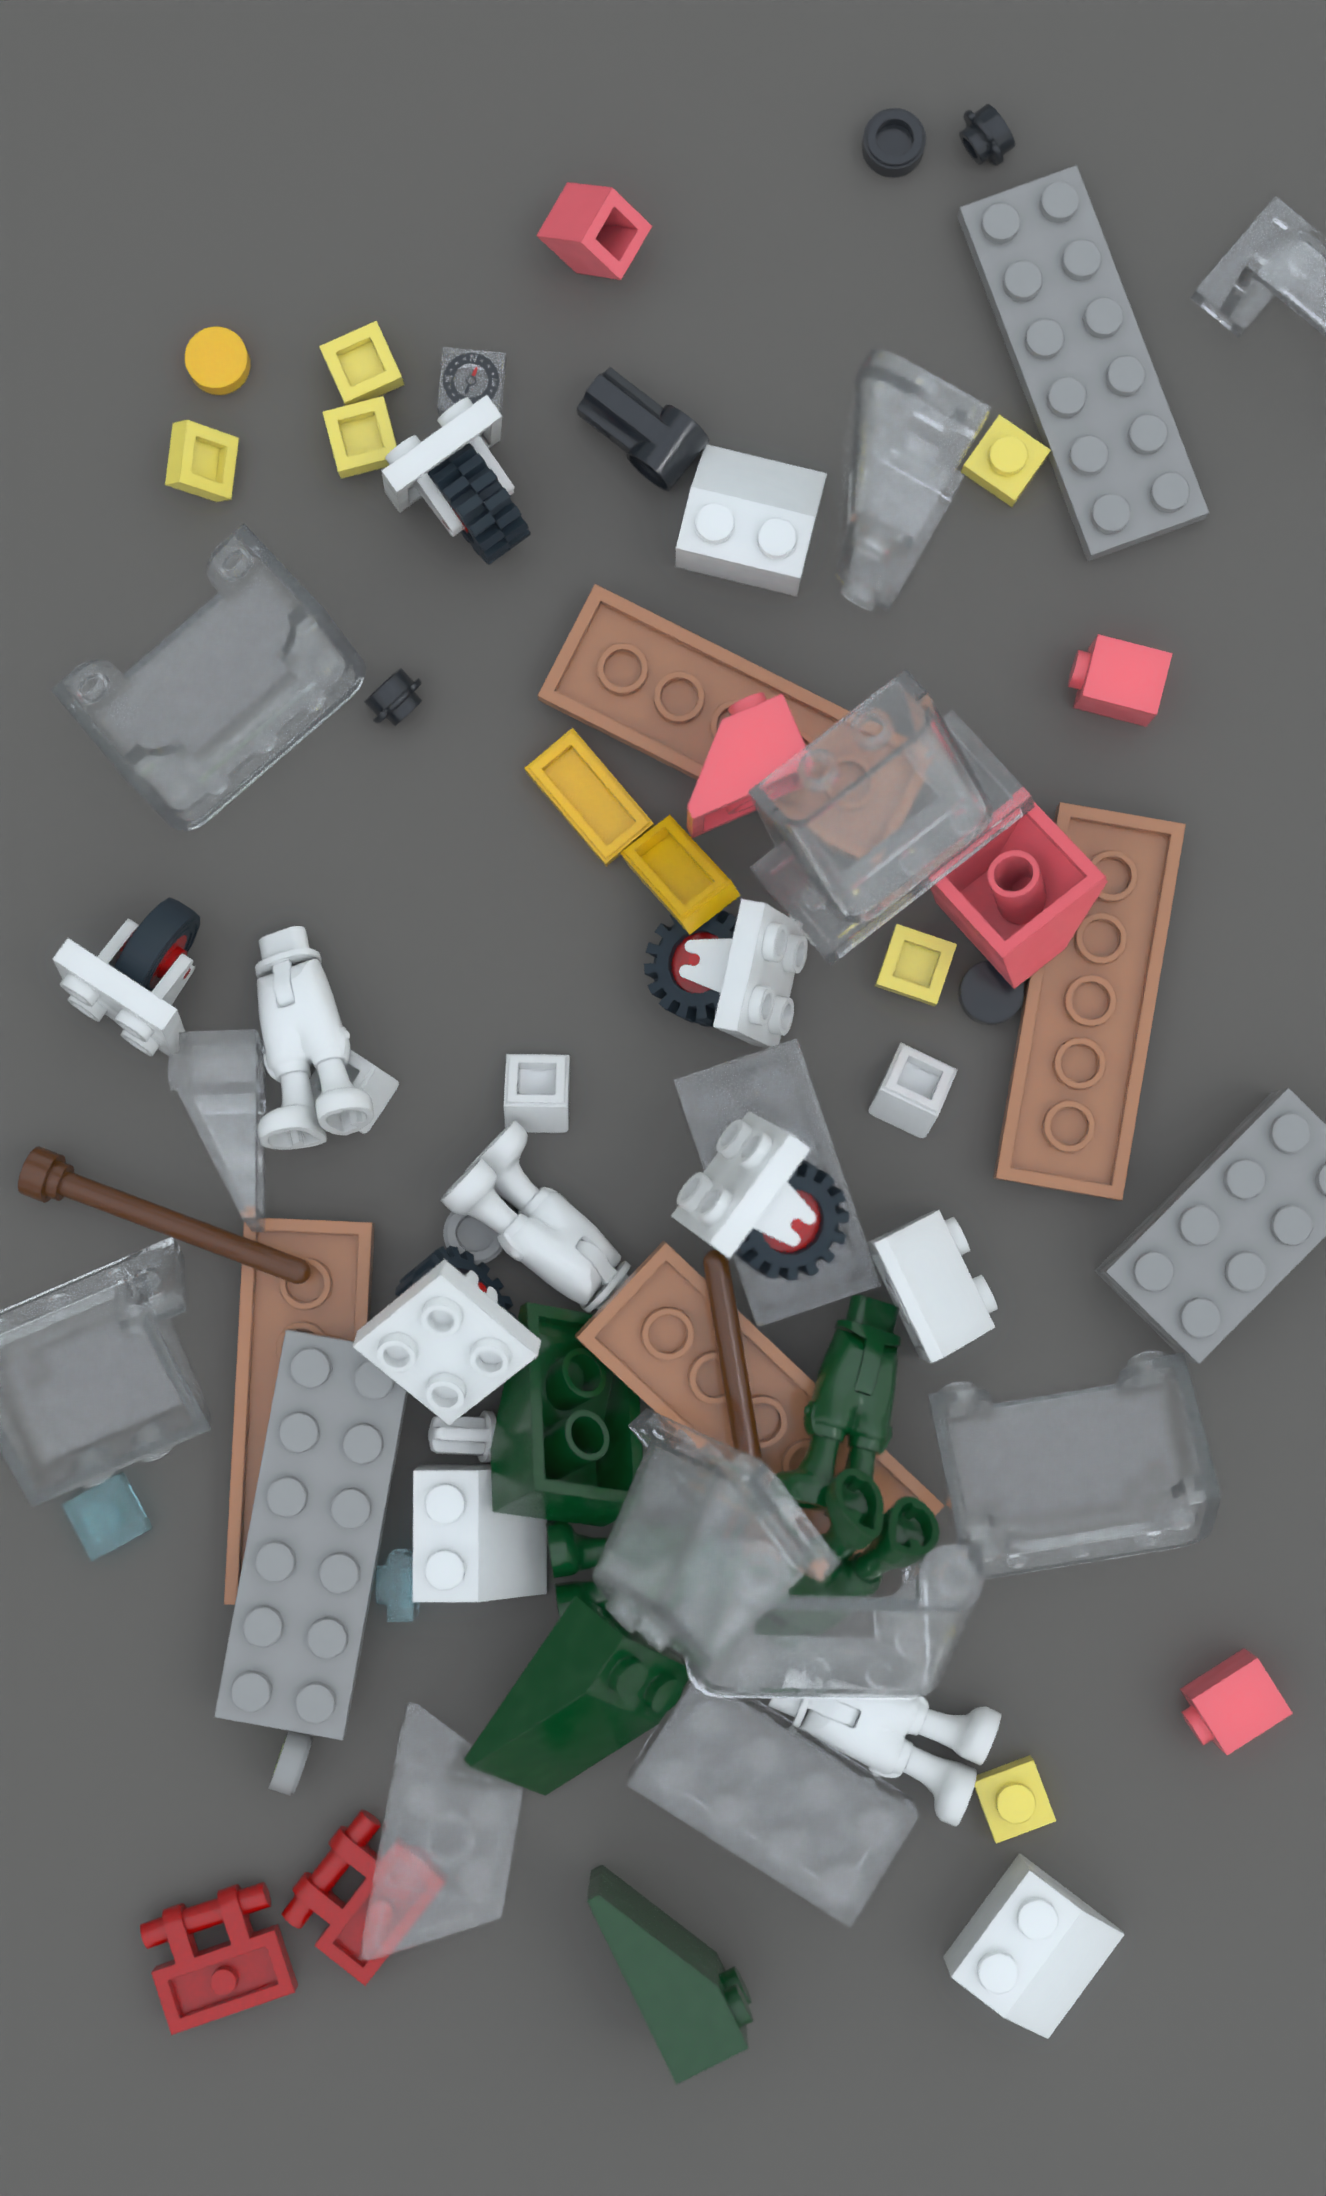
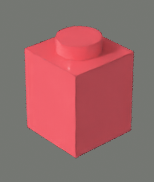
M567 182L536 236L574 272L622 280L651 230L652 225L613 187Z
M1098 634L1089 646L1088 652L1078 650L1075 655L1068 680V687L1078 689L1073 708L1146 727L1158 713L1173 653Z
M1245 1648L1180 1689L1190 1705L1181 1713L1196 1738L1203 1746L1213 1741L1227 1756L1293 1714L1258 1657Z

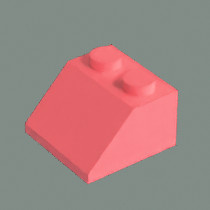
M764 692L756 693L737 701L728 708L731 716L722 719L687 806V829L691 838H695L809 787L815 765L783 693L768 700Z
M1025 791L923 870L936 904L1014 989L1065 950L1107 883L1106 876Z

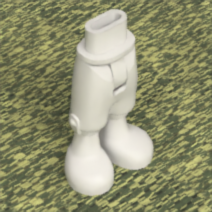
M292 926L266 935L258 941L262 961L255 965V972L258 977V1011L265 1046L264 1065L269 1075L281 1083L282 1104L280 1108L270 1111L260 1119L257 1126L259 1141L266 1148L291 1150L325 1143L327 1141L326 1131L336 1135H349L358 1132L374 1119L373 1103L365 1090L353 1087L347 1075L345 1065L350 1056V1033L342 1025L331 987L321 966L320 953L309 947L305 927ZM312 1063L318 1071L322 1094L318 1096L316 1102L309 1079L311 1077L310 1066Z
M513 1120L465 1170L466 1172L447 1190L440 1201L450 1211L459 1215H470L498 1233V1242L508 1255L523 1263L561 1294L579 1303L583 1310L588 1313L595 1308L599 1310L629 1278L626 1273L631 1265L627 1261L619 1264L621 1255L598 1228L560 1193L547 1187L538 1189L529 1180L519 1164L521 1153L527 1144L528 1134L516 1120ZM501 1197L519 1210L518 1214L509 1208Z
M787 1658L768 1705L794 1717L792 1723L794 1727L802 1728L835 1750L868 1766V1769L874 1776L895 1778L904 1772L920 1781L934 1795L936 1816L942 1822L955 1827L958 1826L968 1806L975 1786L977 1770L960 1762L944 1759L913 1746L912 1742L905 1739V1736L907 1734L915 1736L919 1734L952 1749L960 1757L982 1765L991 1749L1002 1715L989 1707L975 1708L967 1715L945 1714L929 1709L928 1700L917 1692L913 1686L898 1688L858 1674L826 1666L824 1668V1663L817 1662L815 1668L812 1669Z

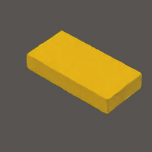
M573 728L524 768L529 777L606 867L621 855L620 852L654 827L652 820Z
M668 815L620 852L628 866L689 935L741 896L733 882L671 815Z

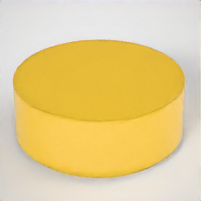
M224 327L205 328L191 338L185 350V365L194 383L207 393L224 395L234 392L244 384L249 375L251 366L249 353L242 339L230 329Z

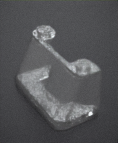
M871 349L856 373L846 418L842 445L836 576L844 585L840 591L841 594L850 602L866 610L872 611L875 606H878L889 612L963 482L965 475L956 469L971 442L974 441L984 424L991 407L902 357L882 349Z
M245 524L240 526L214 549L207 563V577L218 593L127 672L122 674L108 660L95 659L77 666L51 689L126 781L171 827L178 831H190L199 828L211 820L351 699L360 689L365 679L366 666L363 659L327 611Z
M1146 1351L1136 1354L1128 1360V1366L1120 1371L1116 1384L993 1403L990 1393L984 1389L976 1388V1385L972 1382L951 1383L942 1387L937 1393L928 1394V1410L951 1548L958 1577L965 1580L992 1579L1176 1549L1195 1544L1207 1538L1212 1532L1222 1496L1184 1352L1165 1355L1162 1351Z
M720 1539L684 1565L685 1659L688 1677L699 1691L705 1695L717 1698L909 1700L925 1696L937 1688L942 1680L982 1593L984 1581L982 1545H945L936 1547L921 1559L918 1566H908L902 1570V1584L898 1591L891 1596H790L786 1563L777 1549L766 1542L757 1540Z

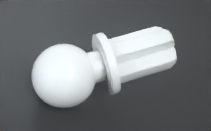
M483 1411L479 1417L461 1416L450 1425L438 1416L433 1417L428 1430L431 1451L436 1454L477 1455L480 1462L489 1463L491 1461V1444L496 1425L495 1414L492 1411Z

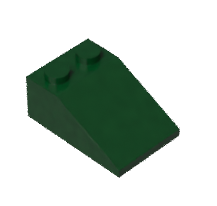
M526 1302L520 1306L517 1321L541 1340L538 1356L504 1382L491 1444L492 1512L604 1527L646 1506L640 1397L575 1337V1334L594 1314Z
M575 1595L463 1761L470 1768L546 1796L658 1725L666 1712L679 1701L683 1687L695 1670L647 1629Z
M604 1865L592 1869L587 1902L676 2085L749 2049L747 2025L752 2023L754 2019L748 2005L752 2003V2000L736 1966L725 1970L716 1951Z

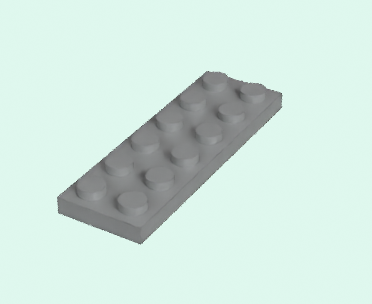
M1078 166L1064 169L960 207L957 218L1042 443L1051 450L1048 458L1087 562L1204 520L1209 514V510Z
M291 1329L285 1331L214 1716L216 1718L343 1740L346 1736L408 1392L352 1347L353 1340Z

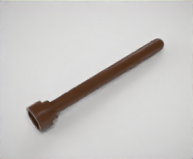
M37 1146L30 1152L21 1169L18 1180L19 1193L43 1203L51 1199L61 1201L66 1197L294 1284L305 1283L310 1278L311 1267L304 1259L75 1174L74 1167L67 1164L65 1156Z
M712 1249L705 1254L703 1266L745 1512V1519L740 1521L741 1532L735 1535L739 1561L743 1564L772 1562L788 1557L791 1554L786 1526L780 1525L778 1515L771 1514L769 1499L765 1497L767 1485L729 1258L717 1249Z

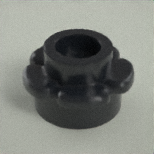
M986 104L975 113L967 110L963 115L964 121L967 123L966 128L959 132L965 149L978 164H982L987 159L993 165L1001 164L1004 161L1003 155L1015 147L1014 137L1006 122L990 104Z
M402 668L397 670L364 701L376 714L373 721L377 724L387 717L394 726L401 722L422 702L421 698L414 692L421 685V680L418 678L413 681Z

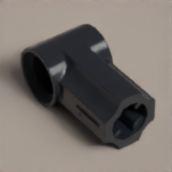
M611 367L596 377L577 407L578 416L624 450L632 466L647 480L665 491L671 490L709 442V438L704 430L688 415L672 405H666L663 408Z

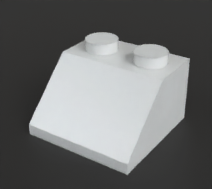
M707 444L704 447L691 485L676 545V567L797 597L827 473Z
M935 1210L865 1243L893 1304L900 1309L899 1316L920 1359L932 1364L995 1328L989 1313L998 1309L997 1303L984 1277L979 1275L972 1278L961 1255L969 1252L970 1248L955 1217L944 1221L940 1210Z
M420 1464L413 1470V1602H484L547 1594V1533L545 1525L547 1519L492 1512L491 1464Z
M1019 1853L943 1958L952 1979L1002 2017L1048 2039L1125 1934L1121 1929Z

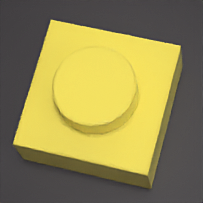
M377 321L319 346L345 406L379 397L404 385L401 373Z
M384 396L323 411L337 470L341 479L385 468L390 465L385 457L397 446Z
M999 415L963 465L961 473L1010 507H1013L1045 462L1051 450Z
M190 420L173 423L165 485L215 502L230 500L232 498L239 438Z
M896 924L875 987L936 1006L957 944Z
M1031 1755L977 1775L974 1788L996 1844L1056 1822Z

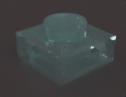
M124 1472L62 1504L91 1561L153 1528Z
M394 1549L387 1556V1565L377 1566L376 1603L377 1605H387V1622H413L419 1614V1602H413V1549Z

